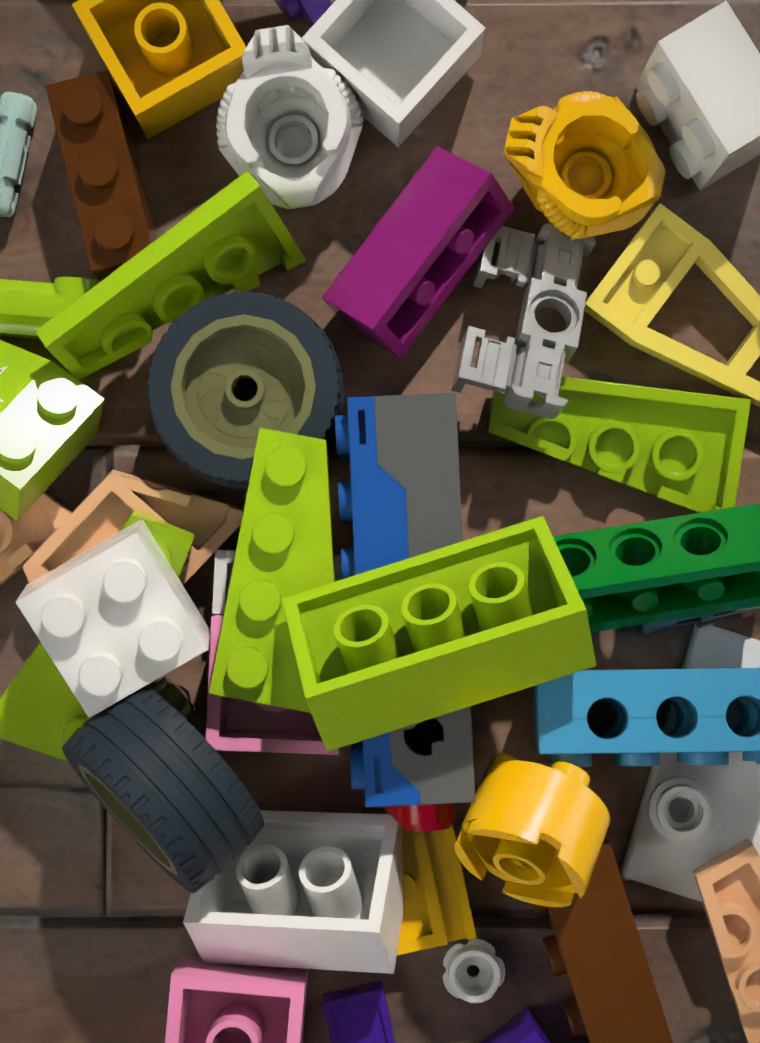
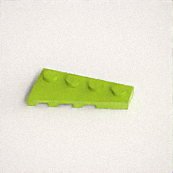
M246 171L35 332L46 349L76 379L80 380L151 343L153 330L166 323H174L176 318L186 313V310L196 305V303L204 302L210 297L226 293L231 289L234 292L250 291L261 285L258 275L281 263L288 271L307 260L261 186Z
M562 376L558 397L569 399V401L557 418L547 419L508 408L504 403V397L509 390L508 388L505 389L504 393L492 391L487 427L489 433L699 513L735 507L751 399ZM533 396L532 401L541 402V397Z
M259 427L209 694L311 713L305 699L282 598L335 582L327 441L324 439Z

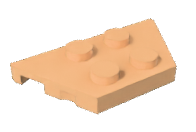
M112 470L28 558L22 567L28 582L31 583L118 533L134 510L195 533L191 548L179 575V580L184 585L241 525L244 509L227 502Z

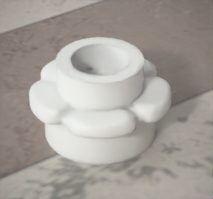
M471 939L465 945L456 943L447 951L443 959V965L446 968V972L442 977L443 983L447 991L455 998H460L473 1004L483 1003L493 997L497 988L504 981V962L500 957H496L495 948L485 940ZM476 965L479 968V973L476 976H470L467 973L469 966Z

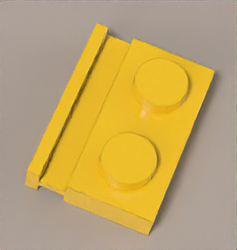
M453 824L448 829L430 832L407 831L402 827L403 919L397 955L448 945V942L467 938V940L477 938L461 862L454 849L456 838Z

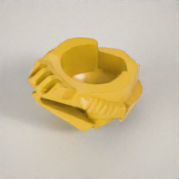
M592 91L576 92L561 97L557 107L554 109L547 106H539L511 118L503 154L534 207L542 212L555 228L570 236V241L630 228L641 221L652 205L661 197L666 175L664 165L657 155L646 131L618 97L612 98L611 96Z

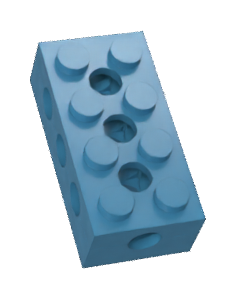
M760 668L583 670L532 686V750L538 754H547V764L567 762L578 767L592 766L593 753H612V763H619V766H659L660 753L677 752V762H687V765H728V752H742V761H756V764H760ZM602 699L612 708L614 720L611 728L606 733L596 736L588 726L587 713L595 701ZM668 699L677 710V722L670 732L664 734L657 724L656 714L660 704ZM733 700L738 704L741 711L740 723L734 731L729 728L726 721V711Z

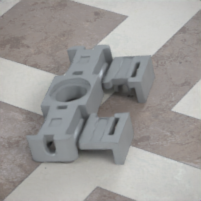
M552 223L542 226L535 242L534 234L501 226L478 257L473 286L482 288L487 278L495 280L501 274L511 277L510 282H514L517 279L516 286L524 287L525 284H528L523 295L516 337L507 336L504 343L485 338L486 330L468 326L461 340L451 391L461 393L465 383L504 393L505 389L508 388L509 390L504 397V403L508 408L547 419H555L569 401V399L558 397L564 361L569 362L578 348L587 292L577 290L582 258L587 259L596 241L593 236L570 241L571 237L563 235ZM495 242H498L500 246L496 266H493L491 261ZM543 307L558 311L566 322V329L558 333L544 330L535 319V311ZM476 341L480 342L476 366L474 368L470 365ZM533 396L541 397V402L532 401Z

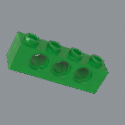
M758 503L553 536L587 610L591 633L760 606V507Z

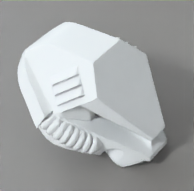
M289 25L255 30L254 36L243 53L242 63L244 71L236 83L227 86L223 99L220 101L216 123L218 149L239 176L246 171L252 175L272 205L287 209L316 205L338 189L348 172L363 127L364 119L360 115L362 110L358 108L359 102L355 100L356 95L352 93L351 87L347 86V82L342 79L341 75L336 74L333 68H322L310 55L307 44Z

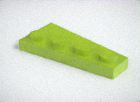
M133 510L118 532L143 519L179 578L195 533ZM40 642L0 697V739L68 762L63 753L62 746L78 728L83 726V723L89 717Z

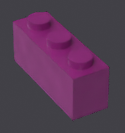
M436 146L421 168L412 176L408 185L386 214L376 223L370 235L351 260L338 273L332 285L322 296V299L350 329L401 359L515 208L491 172Z

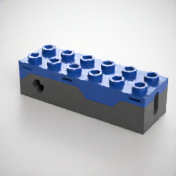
M456 393L348 397V415H335L337 455H339V461H350L351 481L338 482L339 516L342 524H353L354 548H341L342 579L463 541ZM471 706L435 717L440 722L439 728L429 730L427 741H414L406 735L405 729L414 728L416 724L352 744V749H350L352 790L365 789L366 807L382 806L407 831L430 832L448 829L456 820L455 803L475 802Z

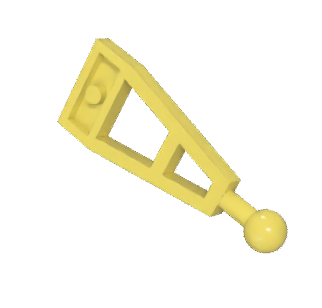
M659 203L586 300L584 311L629 345L739 398L751 399L752 404L760 407V382L746 375L760 356V295L709 239ZM694 263L753 326L726 364L720 363L647 327Z

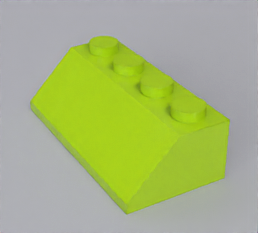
M544 516L282 598L305 699L327 752L597 666L587 610Z

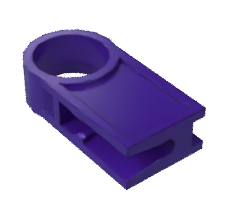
M382 980L323 994L324 1001H322L331 1043H396Z

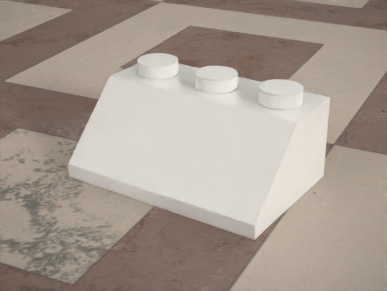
M260 810L265 826L250 845L245 846V849L234 860H231L230 864L220 874H216L212 881L190 895L183 924L204 963L394 974L403 919L402 826L390 814Z

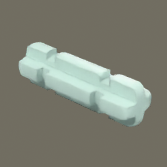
M5 92L0 97V217H11L15 212L18 193L14 192V185H21L31 136L27 135L26 130L33 128L37 112L36 103L32 98L15 92Z

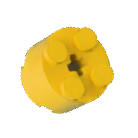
M497 754L492 757L488 768L481 778L475 793V802H471L460 828L454 849L464 867L481 881L484 880L487 871L506 881L502 893L530 904L545 907H565L571 905L574 894H578L581 899L586 892L610 824V815L602 800L588 788L590 777L580 767L567 762H556L551 767L533 762L520 761L510 755Z

